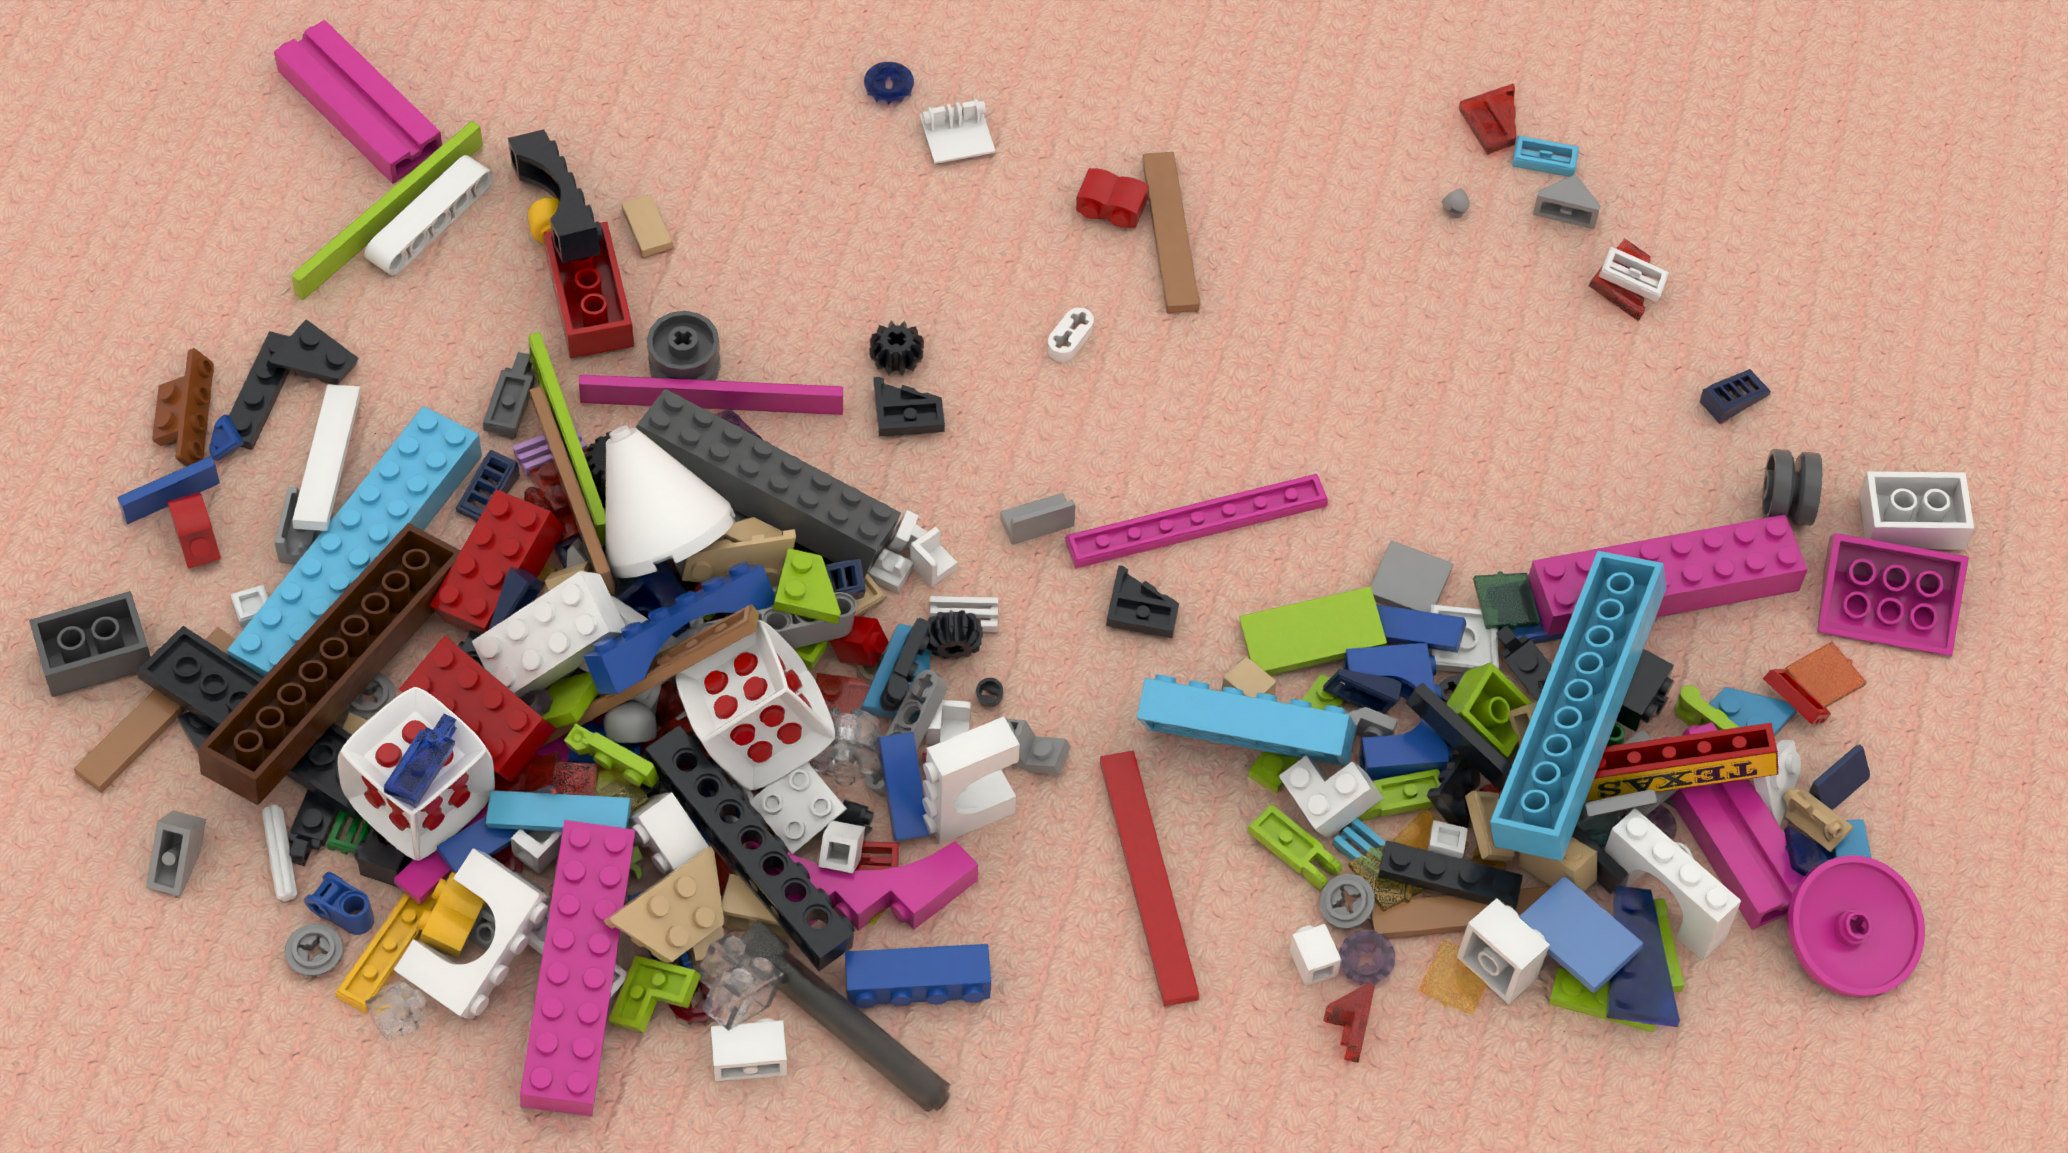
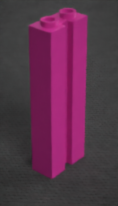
M326 20L306 29L300 41L297 42L295 39H292L289 42L283 43L274 51L278 72L392 184L412 172L442 146L441 132Z
M1713 722L1703 726L1693 725L1686 729L1682 735L1716 731L1717 728ZM1745 779L1682 788L1672 794L1670 798L1675 809L1719 879L1728 890L1741 900L1738 909L1750 928L1754 930L1787 916L1793 892L1802 878L1808 873V870L1760 795L1756 792L1751 781Z

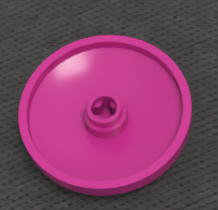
M1856 855L1841 856L1828 860L1813 868L1802 878L1790 900L1787 923L1793 951L1804 970L1817 983L1834 993L1858 998L1884 993L1905 981L1919 962L1925 940L1924 917L1919 901L1904 878L1894 869L1878 860Z

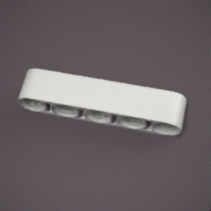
M462 156L368 243L365 249V258L391 276L398 274L489 189L494 179V173L470 156Z

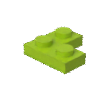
M635 955L608 1021L616 1027L644 1034L657 1001L684 1008L689 1007L701 975L693 969Z

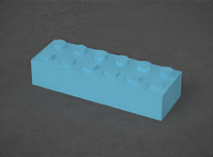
M1156 674L1155 679L1145 678L1137 719L1147 730L1303 758L1307 755L1314 761L1346 766L1349 764L1356 725L1350 715L1345 714L1346 710L1344 708L1325 705L1324 710L1311 708L1310 702L1298 699H1291L1290 704L1277 701L1276 696L1265 693H1257L1256 698L1243 695V690L1232 687H1223L1222 691L1209 689V684L1199 681H1189V685L1175 683L1176 679L1173 677Z

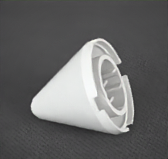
M624 425L610 432L611 438L606 442L605 557L613 576L617 578H632L656 572V563L671 558L674 559L675 563H678L703 550L731 528L734 524L732 518L735 517V513L730 503L637 428L629 429L628 425Z

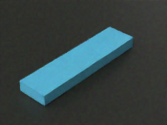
M491 790L486 825L488 828L562 832L564 820L628 829L632 801L630 798Z

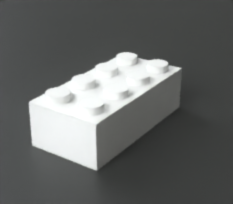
M579 571L474 639L472 643L484 668L519 698L526 701L584 664L585 659L583 656L594 650L593 645L605 638L613 637L614 639L621 635V629L625 627V624L601 575Z

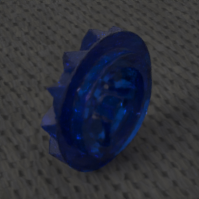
M881 62L872 66L867 71L864 78V86L867 95L873 96L876 103L884 100L890 105L892 101L897 100L902 103L905 96H911L914 78L911 71L900 63ZM888 77H891L893 84L891 89H887L885 85Z

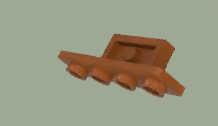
M195 348L188 350L185 376L163 383L158 387L152 440L159 446L177 441L175 457L186 467L203 460L214 373L213 362Z

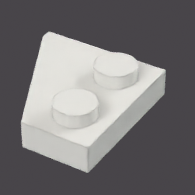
M1781 740L1776 745L1778 750V775L1753 778L1756 792L1760 795L1779 827L1787 809L1786 801L1783 798L1784 794L1790 788H1795L1801 772V758L1796 751L1794 740Z

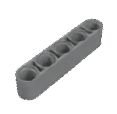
M834 593L841 612L838 624L773 610V607L757 610L759 613L758 620L770 625L794 649L847 636L852 631L857 604L856 600L847 593ZM722 619L713 620L701 624L698 627L696 634L710 627L711 625L721 621Z

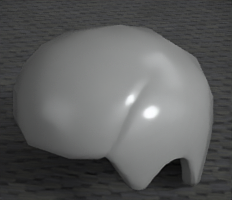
M627 701L618 705L605 714L604 732L606 733V738L619 743H639L655 739L657 736V724L654 712L646 705L634 701Z

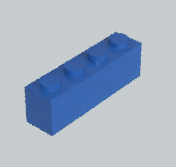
M988 944L845 951L847 1006H856L858 1008H871L876 1004L907 1006L913 1002H928L938 1005L950 1000H964L965 1002L974 1003L990 998L991 973Z

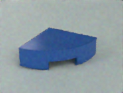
M221 416L214 425L215 429L212 434L211 444H209L210 454L214 461L221 460L245 444L230 416Z

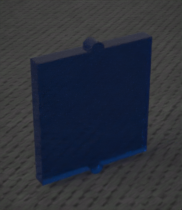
M1787 826L1784 829L1787 844L1785 849L1788 851L1791 869L1805 876L1816 866L1835 858L1833 852H1829L1820 844L1794 828Z

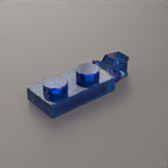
M443 714L433 730L426 727L424 731H419L384 784V793L414 808L417 807L452 753L455 741L451 738L457 729L455 727V722L457 721L455 718Z

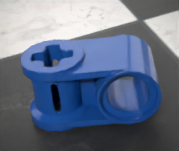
M326 872L322 878L323 882L316 891L304 898L306 906L317 916L331 921L348 933L361 935L368 932L374 924V914L368 896L363 891L346 883L336 874ZM355 910H362V911H361L360 913H358V914H355V915H351V914H350L351 912H353V911H355Z

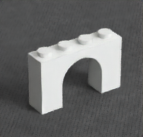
M1004 716L927 748L926 763L923 764L926 774V780L923 781L925 798L922 799L927 814L922 816L929 834L934 833L939 844H943L1015 813L1016 795L1001 769L1019 762L1020 744Z
M1634 808L1611 829L1604 850L1628 872L1627 877L1618 887L1623 891L1627 890L1645 872L1652 874L1665 884L1677 899L1683 913V921L1676 938L1703 961L1726 940L1741 900Z
M474 848L453 879L481 897L491 908L495 918V935L490 947L477 960L467 964H456L427 943L413 939L394 968L397 973L460 1017L472 1020L486 1009L489 1003L488 996L495 985L501 984L508 975V965L515 955L520 954L525 949L529 941V933L535 924H539L546 917L549 910L548 904L552 899L485 852Z

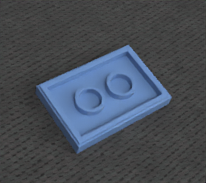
M1565 876L1519 916L1530 928L1538 930L1544 936L1546 942L1550 944L1547 954L1593 993L1599 990L1643 949V942Z

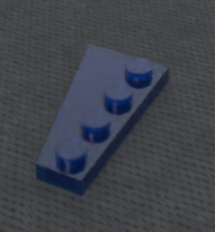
M1616 885L1612 917L1643 942V949L1608 980L1606 1018L1678 1027L1680 1019L1652 891Z

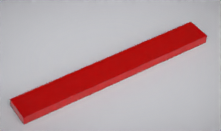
M1134 750L1100 756L1101 770L1163 1005L1165 1007L1199 1000V991Z

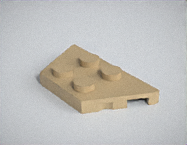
M712 846L703 849L603 920L605 924L610 928H618L631 937L630 941L639 947L649 949L653 956L664 963L673 962L724 925L715 853Z

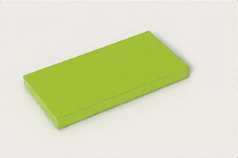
M1371 586L1239 616L1250 660L1269 675L1344 659L1346 649L1387 646Z

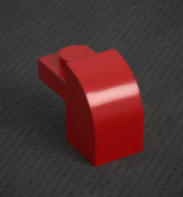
M196 492L167 501L188 569L220 560L221 556L201 493Z

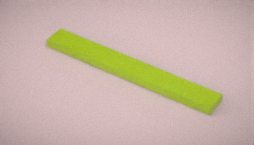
M474 121L469 122L293 272L291 277L295 295L302 300L308 297L365 248L384 227L459 158L464 155L471 157L483 146L481 127Z
M541 333L529 334V354H531L530 360L541 389L543 388L601 547L605 546L606 514Z

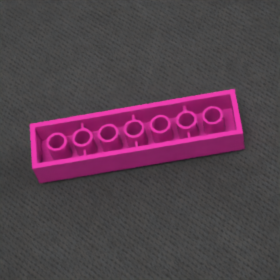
M1779 515L1533 560L1527 582L1529 583L1532 599L1536 603L1537 613L1541 616L1542 627L1546 631L1547 636L1565 633L1597 551L1664 563L1667 589L1656 617L1796 592L1800 590L1808 569L1786 515Z
M564 820L520 1091V1107L584 1116L593 1115L621 930L618 928L607 926L603 920L625 905L636 830Z

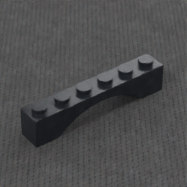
M544 129L509 137L508 145L511 165L519 180L545 190L560 202L550 222L554 247L562 263L599 255V241L603 240L601 225L599 221L594 222L592 208L590 205H585L582 189H577L574 175L572 172H568L564 156H559L556 141H550Z

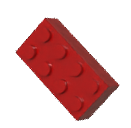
M607 221L600 222L603 232V240L599 241L600 254L562 263L554 247L552 231L544 232L546 258L570 358L634 347L631 316Z
M496 489L429 606L445 622L468 632L471 630L484 634L489 630L510 567L525 569L538 578L563 534L565 527L551 511Z
M445 635L399 688L401 692H405L413 687L421 688L444 704L481 739L492 756L494 771L510 783L556 730L552 724Z

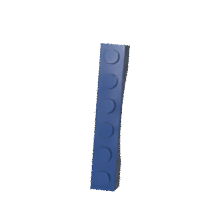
M747 562L735 564L728 569L729 574L724 577L711 578L701 584L703 587L701 590L695 593L694 591L687 592L675 598L676 604L671 607H661L653 610L648 614V620L642 623H631L621 629L622 634L616 638L609 637L593 645L594 650L583 657L598 693L619 694L645 679L650 664L660 647L675 631L688 622L704 615L715 613L730 616L748 605H753L756 610L772 606L775 601V594L763 565H748Z

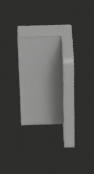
M1063 493L1003 510L1000 512V519L1011 544L1014 545L1073 527L1076 505L1073 500L1066 501Z

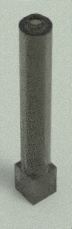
M757 920L734 943L735 961L764 985L770 982L926 1112L933 1109L938 1111L947 1103L950 1098V1093L948 1092L950 1084L792 955L790 953V946L763 923Z

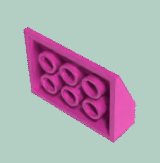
M1834 533L1829 537L1817 632L1952 656L1969 557Z

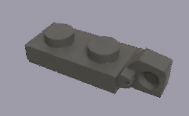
M518 352L512 369L505 368V370H501L483 421L484 431L516 437L530 397V389L534 385L535 376L534 373L530 372L532 363H530L531 354Z

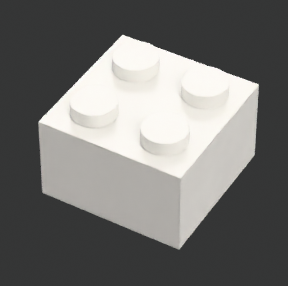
M1496 898L1468 923L1456 958L1507 1004H1510L1537 980L1550 944L1546 942L1544 936L1538 930L1530 928L1522 921L1513 908L1505 906Z

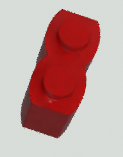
M1089 168L1076 197V211L1089 219H1107L1117 227L1136 228L1148 200L1149 185L1135 178L1118 177L1103 169Z

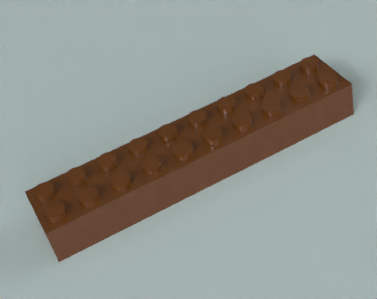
M407 523L197 748L201 775L259 805L435 612L429 605L461 550Z

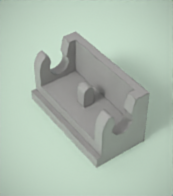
M288 486L275 539L279 563L296 565L321 532V530L293 529V516L300 493L298 487Z

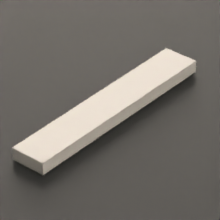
M327 384L293 516V529L328 530L361 397L360 386Z

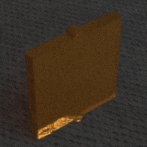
M1833 641L1785 668L1825 708L1864 687L1867 683L1852 665L1853 661L1847 659Z

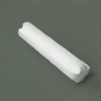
M272 804L270 807H265L262 810L276 898L281 899L282 902H288L296 898L297 890L292 860L289 855L290 848L283 809L278 807L277 804Z

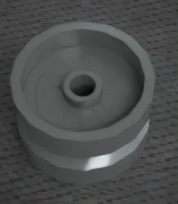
M678 311L659 318L652 325L647 337L651 378L716 380L718 378L721 367L720 344L717 329L710 319L699 313Z
M1772 449L1770 451L1763 482V518L1786 515L1787 517L1790 511V517L1794 524L1809 526L1814 524L1820 504L1823 476L1822 458L1819 453L1802 452L1794 463V457L1789 450Z

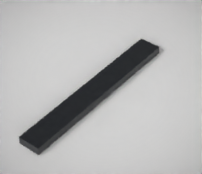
M1421 683L1413 691L1406 704L1502 793L1512 765L1430 688ZM1576 825L1572 837L1597 851L1596 881L1611 894L1627 877L1628 872Z

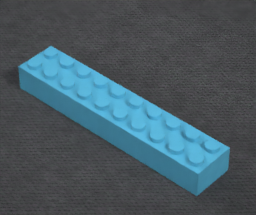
M423 406L329 522L328 530L321 532L227 649L228 655L264 678L407 523L423 531L482 457L479 434Z
M1597 551L1491 818L1490 825L1495 847L1563 861L1667 589L1664 563Z

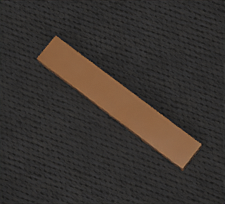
M1174 152L1143 154L1142 163L1145 181L1149 185L1148 200L1167 313L1199 311V298Z
M217 627L205 640L228 654L227 649L235 641V638ZM154 689L74 767L76 775L102 793L186 709Z
M1552 886L1521 888L1518 904L1515 909L1518 916L1524 913ZM1452 895L1406 899L1400 902L1395 900L1396 903H1391V901L1388 903L1375 902L1376 906L1373 907L1370 914L1374 940L1466 931L1468 923L1488 905ZM1379 903H1380V904H1390V905H1393V906L1379 905Z

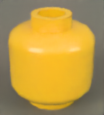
M546 197L539 199L528 209L527 219L533 239L539 243L545 244L544 232L552 231L550 219L560 203L556 198Z

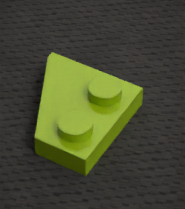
M788 548L773 610L834 624L839 623L841 612L821 555Z

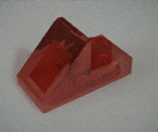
M553 752L528 762L524 792L595 796L599 767L597 764L562 762L559 752Z
M1367 983L1326 1007L1323 1021L1344 1027L1340 1043L1341 1046L1347 1047L1344 1060L1359 1062L1375 984Z

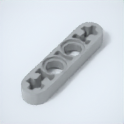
M927 669L920 672L913 680L886 736L913 732L917 751L946 694L947 683L945 679L933 670ZM920 710L918 720L908 725L910 716L915 711ZM878 750L867 772L866 784L880 796H886L884 780H881L883 772Z

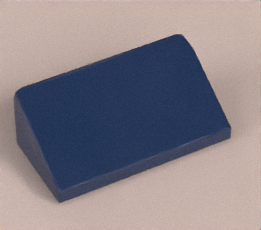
M1860 744L1853 747L1812 783L1809 793L1828 808L1834 810L1870 777L1864 747Z

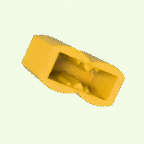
M451 872L447 881L440 878L432 895V898L436 899L437 902L432 911L425 909L417 929L422 931L419 941L458 958L485 901L453 878L456 873Z

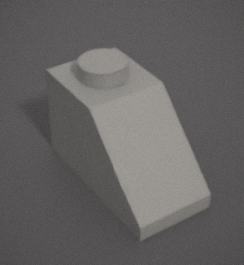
M173 810L157 821L146 888L175 896L182 895L201 852L206 819Z

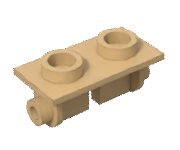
M1790 788L1784 794L1783 798L1787 806L1784 817L1829 852L1854 829L1851 824L1805 789L1794 790Z

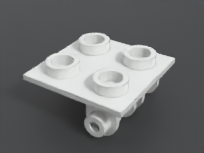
M973 99V101L962 103V106H960L959 102H955L954 108H951L950 104H946L945 108L944 106L937 108L928 107L927 111L919 114L934 164L995 153L993 141L984 117V113H986L984 101Z
M808 762L768 785L749 801L776 835L783 840L792 854H795L827 827L831 820L834 821L847 810Z

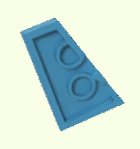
M898 623L858 712L895 718L903 700L897 710L893 712L882 709L879 701L912 626ZM927 647L922 656L916 654L913 662L919 665L911 682H908L909 686H911L913 680L920 672L927 669L930 670V650ZM920 710L915 711L910 716L909 722L915 723L918 720Z

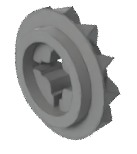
M378 673L345 711L347 714L350 712L365 719L372 718L384 706L396 698L394 684L387 676ZM361 693L368 696L375 693L376 703H372L369 700L363 703Z
M1342 874L1336 876L1322 890L1320 896L1322 915L1331 925L1343 930L1352 927L1359 928L1361 923L1370 919L1373 907L1376 906L1375 891L1368 881L1359 875ZM1344 890L1352 898H1357L1353 902V913L1348 911L1345 906L1340 907L1345 902Z
M323 924L305 925L297 929L289 937L285 946V957L292 971H297L304 978L307 975H315L320 978L323 973L329 970L333 972L335 965L342 960V940L338 933L329 926ZM319 942L320 950L323 954H316L314 959L309 961V954L306 950H313Z

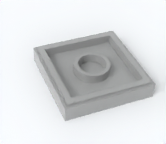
M1391 540L1371 584L1375 602L1390 607L1429 612L1431 604L1437 605L1454 563Z
M1650 789L1586 802L1579 816V822L1631 812L1634 808L1637 810L1649 808L1657 803L1655 790Z

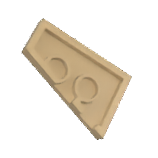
M795 529L783 531L782 536L765 538L764 534L751 536L752 540L732 543L728 539L715 541L698 553L684 559L681 569L682 581L703 583L714 577L720 576L722 578L729 574L728 569L731 566L747 562L748 565H763L771 587L779 586L788 548L793 549L795 544Z

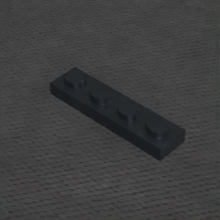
M269 331L229 414L245 443L240 447L253 450L290 372L289 369L277 367L276 370L266 367L268 359L290 336Z
M1387 840L1384 845L1378 877L1487 905L1497 898L1505 906H1510L1514 910L1518 904L1523 878L1522 874Z

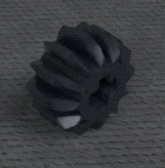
M892 320L888 324V328L879 325L877 333L872 334L870 338L871 347L869 348V355L871 360L875 361L877 370L886 368L888 376L893 371H898L901 376H903L905 369L914 371L917 363L923 359L924 351L922 349L924 348V340L922 336L918 335L916 326L907 328L905 320L900 326L895 325Z
M950 610V612L946 613L938 612L937 616L928 618L930 624L925 635L930 637L927 649L932 651V655H943L944 659L949 657L958 659L961 656L969 657L971 653H976L980 650L983 627L981 626V620L976 618V614L965 613L964 610L959 612Z

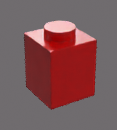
M855 616L852 631L847 636L829 640L841 663L874 667L889 643L878 619Z

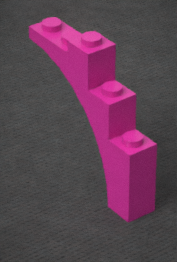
M754 841L745 843L746 848L751 850L760 846ZM956 841L935 854L908 865L883 870L854 871V873L818 867L819 864L799 858L790 852L788 853L795 863L800 862L807 869L810 875V882L817 890L822 888L828 894L833 904L831 907L835 908L836 913L839 916L845 915L858 931L889 907L898 921L901 923L906 922L915 930L978 881V864ZM775 867L765 870L771 876L782 873L780 869ZM796 893L786 897L791 902H800L804 899L800 894ZM812 920L808 924L811 926L818 920Z

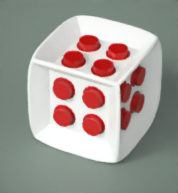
M758 620L756 632L676 674L677 689L695 734L714 761L739 785L753 791L763 788L783 778L819 755L835 739L834 724L815 679L795 650L777 631L761 620Z
M413 687L394 698L363 724L344 744L337 760L341 789L353 808L399 851L417 861L435 852L438 845L453 837L484 808L489 801L490 791H494L495 788L493 759L481 739L444 704L418 687Z

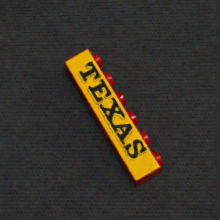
M1772 722L1606 746L1585 802L1650 789L1655 790V792L1778 775V750Z

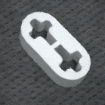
M1085 308L1071 309L1051 332L1048 338L1047 353L1054 361H1070L1091 336L1094 317L1089 310ZM1080 321L1085 322V325L1080 324L1075 330H1073L1074 323L1078 324L1080 323ZM1066 339L1068 340V346H1062L1060 349L1056 347V345L1061 346Z

